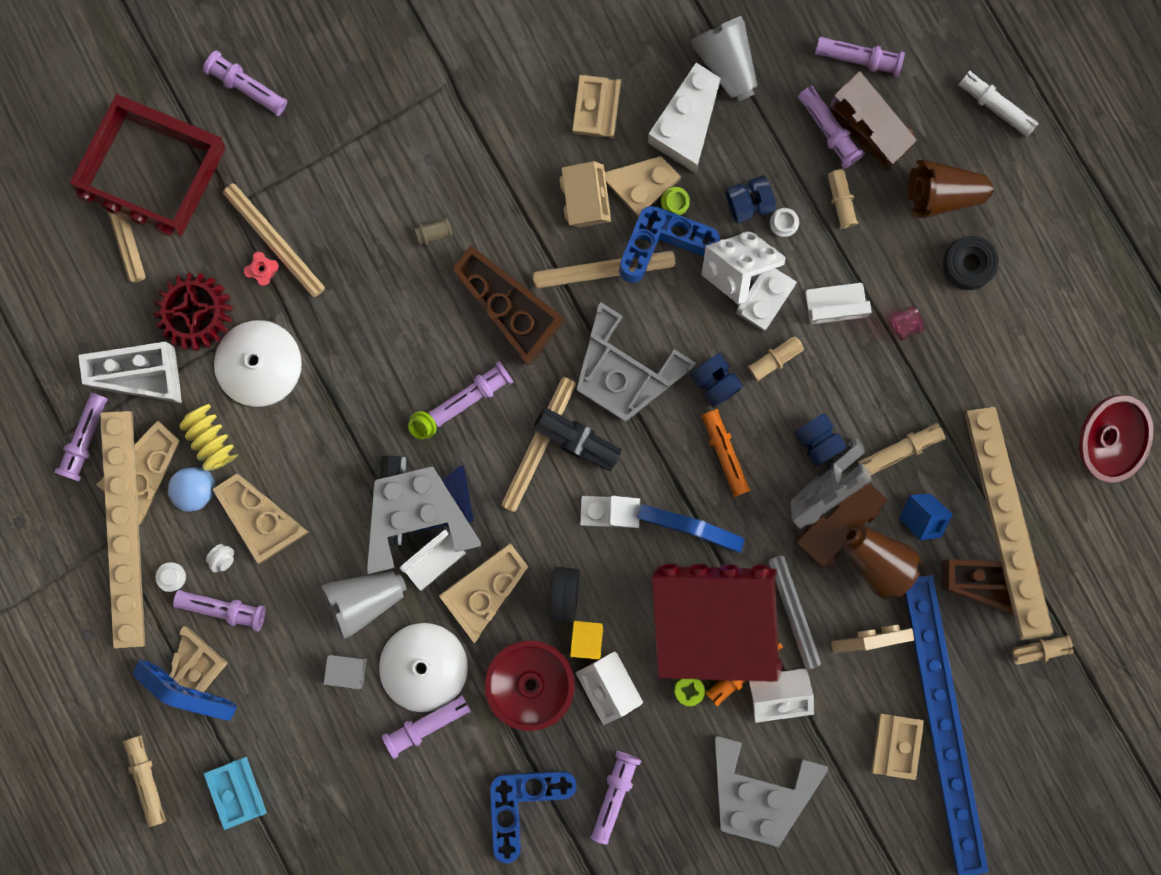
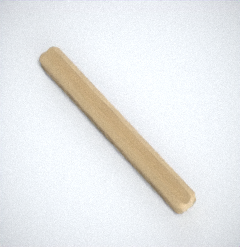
M234 183L223 190L224 196L312 297L320 295L325 287Z
M673 251L653 253L646 271L674 267L675 256ZM634 257L629 271L634 272L637 267L638 258ZM621 259L537 271L533 273L535 288H543L620 276L619 266Z
M563 377L551 399L548 409L562 416L576 387V383ZM537 432L535 433L502 501L503 508L511 512L517 510L550 439Z

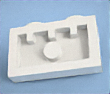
M776 268L752 276L751 280L755 283L749 290L747 301L737 304L739 307L736 314L764 332L797 283Z

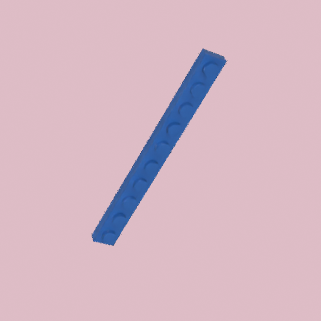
M933 575L918 577L912 588L904 593L910 627L914 636L913 643L956 874L978 875L989 873Z

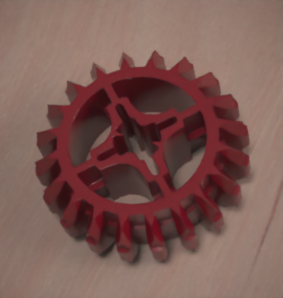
M187 273L186 281H184L178 275L175 279L176 285L169 281L166 282V286L169 288L167 293L163 290L158 291V294L163 297V301L154 302V305L161 308V310L154 312L153 316L156 319L162 320L156 324V328L164 330L162 337L166 340L171 338L170 344L176 347L181 343L183 350L187 351L190 345H192L193 350L199 351L201 342L206 348H210L211 342L209 339L212 338L219 342L221 338L217 333L219 331L223 333L228 332L223 323L232 322V318L225 315V313L233 311L231 305L225 304L231 297L228 294H222L225 287L221 284L216 285V280L213 277L206 280L205 275L199 273L195 279L192 273ZM196 290L208 292L213 299L214 305L202 304ZM184 294L182 304L174 307L176 301ZM193 306H195L199 310L194 312L193 317L188 315V312H192ZM213 317L210 324L202 330L204 320ZM173 318L186 320L187 327L190 328V334L179 332L174 325Z

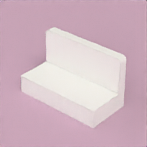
M862 283L808 289L805 292L810 325L867 318L872 313L870 301L866 302Z
M444 530L399 568L422 591L462 558L466 552L464 550L455 552L451 534L449 531Z
M612 652L576 672L603 725L626 715L643 704L639 693L616 652Z
M807 669L781 672L778 682L749 681L755 723L814 715V695Z

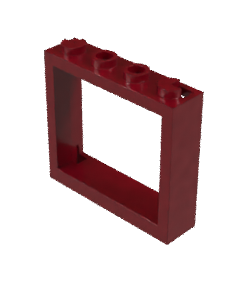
M116 94L69 184L76 192V197L86 203L91 204L95 201L102 204V208L110 213L118 215L121 212L128 215V218L136 224L144 226L147 223L155 226V230L165 236L171 237L174 234L182 237L226 147L222 138ZM125 118L207 152L173 220L90 186Z

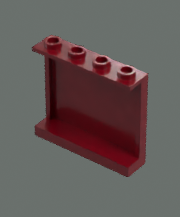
M675 563L658 566L652 576L659 678L778 682L782 671V659L778 658L775 596L777 568H769L766 565L738 568L734 564H726L721 567H708L706 564L678 567Z

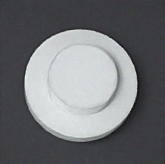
M789 208L776 210L770 219L771 230L780 237L793 235L799 226L797 214Z
M223 544L215 546L206 557L209 569L213 572L228 569L234 560V550L229 546L225 547Z
M165 563L159 567L156 573L158 586L167 592L179 590L186 581L185 570L177 563Z

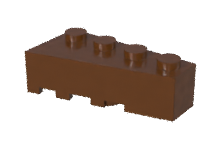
M471 245L453 268L469 291L485 309L486 313L521 355L525 363L531 365L566 319Z

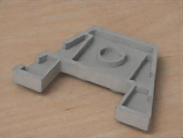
M600 302L581 370L577 392L622 421L627 422L695 367L696 362L674 349L660 372L656 374L607 342L623 316Z
M856 437L847 444L851 448L841 457L836 455L829 462L830 469L821 477L816 475L790 501L792 521L800 529L807 524L811 525L816 522L823 513L872 480L870 472L862 463L842 479L841 472L865 453L862 443Z
M433 466L375 480L367 565L368 574L394 568L388 537L446 522L449 526L455 552L481 546L480 540Z
M715 735L720 830L779 847L826 775L829 767L801 759L793 789L737 774L735 769L742 742Z

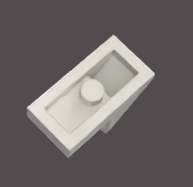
M582 496L580 525L639 528L637 515L640 509V498Z

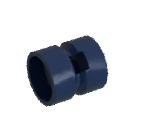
M765 175L750 179L746 186L739 183L725 188L728 206L737 224L753 219L755 213L762 216L776 211L774 194ZM751 192H753L755 201L757 203L755 205H753L749 194Z
M721 353L704 362L690 374L698 388L706 390L704 396L713 408L732 397L744 387L735 373L728 372L729 364Z
M826 413L821 414L793 432L801 447H808L807 456L814 467L819 466L847 448L840 434L832 432L834 425Z

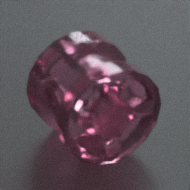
M914 305L908 307L903 313L895 312L891 314L894 330L901 341L907 339L912 333L920 334L924 332L925 328L922 317Z

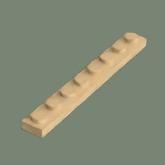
M996 407L969 410L965 414V419L1020 640L1049 636L1053 633Z
M132 411L100 413L113 647H144L145 627Z

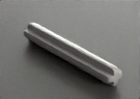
M782 555L771 558L769 565L770 568H777L775 582L806 669L816 668L821 665L785 558Z

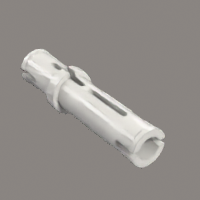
M969 71L958 86L975 97L979 105L983 106L984 104L1026 138L1038 125L1037 121L995 90V86H989L973 74L972 71Z

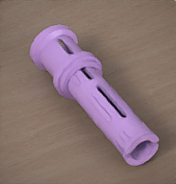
M820 36L815 55L867 66L871 72L880 70L892 73L894 77L898 78L905 52L901 51L899 54L882 50L881 46L871 49Z
M215 50L206 60L203 72L207 75L211 73L223 81L225 87H235L254 101L274 112L277 116L285 109L287 104L285 98L280 97L243 73V69L239 64L230 63L221 57L219 51Z
M813 86L806 88L798 95L799 100L807 108L812 118L827 137L829 149H834L841 159L843 169L853 165L865 155L863 149L859 150L850 138L851 132L841 127Z
M500 361L496 362V366L482 376L479 374L475 376L473 384L452 396L432 411H429L430 416L438 427H441L442 424L463 412L483 397L486 399L488 397L491 398L493 392L505 384L513 383V380Z
M91 392L72 441L63 448L65 454L60 467L54 471L56 474L76 481H80L79 473L85 459H89L90 451L87 449L98 425L100 413H102L108 400Z
M182 590L176 592L173 607L176 609L180 608L225 619L231 626L240 624L252 627L253 631L257 632L260 631L266 612L265 606L262 605L253 607L242 604L241 600H232L230 603Z
M462 695L459 696V698L414 723L406 721L404 727L392 734H383V741L394 759L397 758L398 753L412 745L419 746L423 742V737L470 713L471 710L468 705L456 710L458 706L466 703Z
M616 751L615 756L617 760L613 772L607 777L609 787L593 833L590 836L592 840L606 845L609 843L625 792L632 789L633 784L631 780L635 768L641 763V759L620 751Z

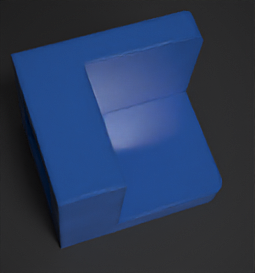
M917 494L909 496L900 515V520L920 540L942 537L953 514L932 494Z

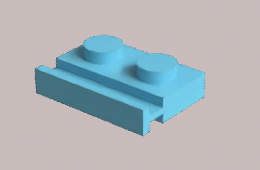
M247 757L204 773L224 830L267 813Z

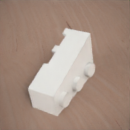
M695 63L648 135V144L695 174L720 83V77L698 63Z
M167 342L79 355L83 385L94 389L182 403L175 347Z

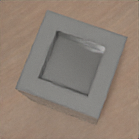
M329 655L327 657L323 685L353 689L363 688L367 658Z

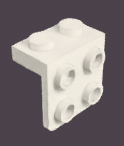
M744 232L740 235L707 245L701 275L737 304L747 301L751 276L784 265L785 256L760 239L755 233Z

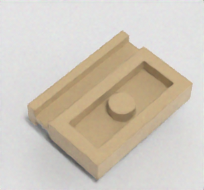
M586 75L579 76L573 134L596 137L606 136L614 139L621 80H608V78Z
M879 713L871 773L916 780L924 720Z

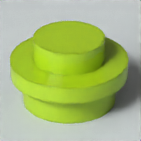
M680 187L667 189L661 197L662 208L677 215L685 213L690 204L688 193Z
M424 411L415 412L410 417L408 423L410 433L417 439H428L436 433L437 427L434 419Z

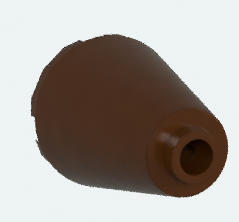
M917 160L915 163L919 164L918 167L911 168L909 174L907 196L908 200H913L915 208H910L915 218H928L985 204L993 193V184L987 175L930 160Z
M863 525L853 526L845 532L842 546L875 595L882 599H888L887 597L892 595L899 597L912 588L920 574L917 567L918 562L921 563V558L917 551L904 543Z

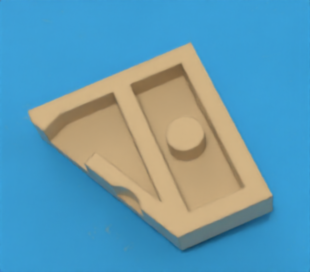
M662 156L605 172L606 184L638 218L644 208L652 206L662 197V194L667 189L673 187L681 179V176Z
M899 624L881 627V633H876L875 629L857 632L858 637L831 641L833 653L861 651L913 641L912 629L900 630Z
M183 626L180 631V635H182L178 652L174 653L172 671L169 675L183 687L204 692L228 663L189 627Z

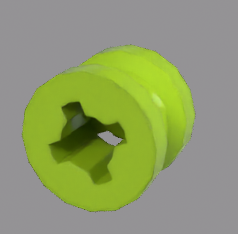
M679 679L674 686V693L681 704L694 706L702 701L705 689L699 679Z

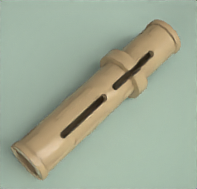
M935 423L915 434L911 432L906 435L907 438L857 461L858 466L862 463L868 469L870 475H873L908 456L923 453V449L945 440V435L939 424Z
M142 735L123 741L130 767H128L129 774H133L147 827L166 822L152 776V761L148 760Z

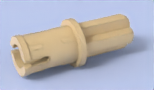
M835 170L830 172L828 179L833 195L831 203L835 204L840 229L855 226L858 224V221L856 220L852 203L854 195H850L845 171Z
M792 337L776 349L772 350L770 348L768 354L752 365L747 366L753 378L759 382L760 379L775 369H782L783 364L801 353L804 347L797 337Z
M1068 635L1045 641L1038 639L1037 643L1014 647L1011 654L1014 663L1017 665L1038 660L1047 662L1049 658L1073 654V649H1069V647H1073V644Z

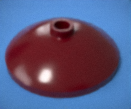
M1113 395L1100 401L1090 411L1081 428L1079 454L1084 468L1091 476L1104 482L1115 483L1131 477L1141 468L1149 455L1153 442V422L1146 406L1134 397Z
M521 641L504 648L491 662L485 679L486 698L493 713L506 725L522 731H537L555 724L570 707L575 689L574 675L566 658L554 647L539 641ZM533 679L536 682V688L528 690L525 687L526 680Z

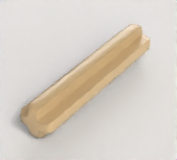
M108 212L128 281L132 283L143 281L145 273L128 216L121 212L118 215Z

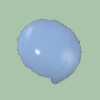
M200 466L183 468L171 477L168 484V496L173 505L184 512L198 511L204 508L215 496L212 490L215 488V480L209 471L203 470Z

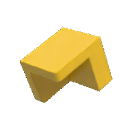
M574 621L570 657L600 660L603 624Z

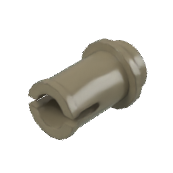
M448 218L424 226L421 223L419 227L414 228L419 245L425 244V246H428V242L453 236Z

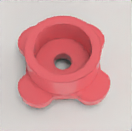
M256 252L253 255L251 264L245 267L244 273L249 278H255L261 286H266L270 283L274 273L278 271L279 265L275 260L270 261L267 259L264 253ZM263 266L264 270L259 271V267Z

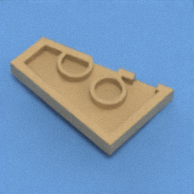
M157 421L134 445L139 525L142 524L181 442L160 421ZM103 477L96 485L105 492Z
M235 474L212 489L258 564H261L310 533L240 474Z
M509 543L439 595L474 644L528 566L513 545Z

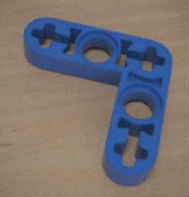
M654 206L646 207L640 213L619 266V274L627 282L634 283L640 281L645 275L658 240L704 256L707 246L702 244L704 237L710 239L708 243L710 245L720 241L719 233L712 227ZM652 217L655 218L656 221L653 223L650 232L646 230L648 221ZM681 226L686 230L687 234L681 237L676 236L672 233L671 228ZM692 232L696 233L693 241L690 240ZM638 239H645L649 242L650 247L642 250L637 248L634 242ZM634 257L639 259L634 272L629 271V267Z
M641 504L637 519L689 534L741 553L745 538L706 522Z
M138 660L132 673L157 699L170 706L231 721L236 711L237 705L234 702L217 695L183 687L161 667L151 662Z
M567 771L502 774L494 779L491 784L490 793L493 851L497 860L502 863H511L520 854L519 802L564 800L574 795L577 787L576 778L573 774ZM545 777L552 778L550 784L559 783L560 777H566V781L572 783V787L567 788V793H561L560 788H551L552 795H546L547 782ZM535 778L540 780L542 791L539 794L531 795L526 791L525 784L529 779ZM502 780H506L507 785L513 788V790L507 793V802L513 800L514 806L508 804L496 806V801L502 802L501 791H496V787L500 786ZM503 810L512 812L514 815L513 824L508 827L501 826L497 820L499 812ZM497 831L502 833L515 831L516 836H509L510 846H515L516 850L511 851L509 857L505 856L504 851H499V847L504 845V835L498 837Z

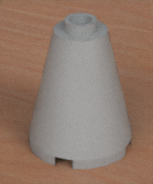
M742 16L725 22L721 26L713 30L711 29L690 41L692 48L708 69L720 77V84L731 99L737 96L738 100L741 101L755 94L753 88L758 85L745 21H743Z
M393 571L329 582L321 586L328 610L331 611L334 624L343 640L348 637L350 638L404 598L403 591L407 590L400 574L395 575Z

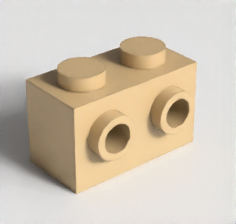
M593 161L562 167L563 176L560 177V186L562 192L565 193L566 205H564V216L569 225L580 228L611 222L604 165Z

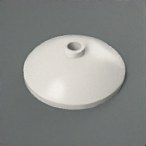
M261 320L248 321L231 329L218 345L214 359L215 375L223 391L233 400L251 407L269 406L284 399L297 384L302 366L301 353L294 338L279 325ZM257 356L259 359L258 363L251 366L249 363L250 358Z
M418 623L404 627L389 639L380 657L379 672L385 691L398 705L411 711L430 712L442 708L458 696L467 678L468 662L461 642L453 633L439 625ZM420 662L427 666L424 674H420L416 670V666Z

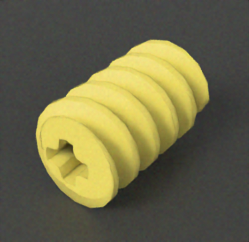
M210 404L201 406L188 413L179 426L182 431H188L185 434V438L188 441H193L191 449L199 451L196 457L199 461H205L202 465L205 471L223 467L238 456H229L228 454L233 449V444L226 446L222 444L228 438V435H217L222 425L212 426L211 423L216 419V414L206 416L205 413L211 408Z

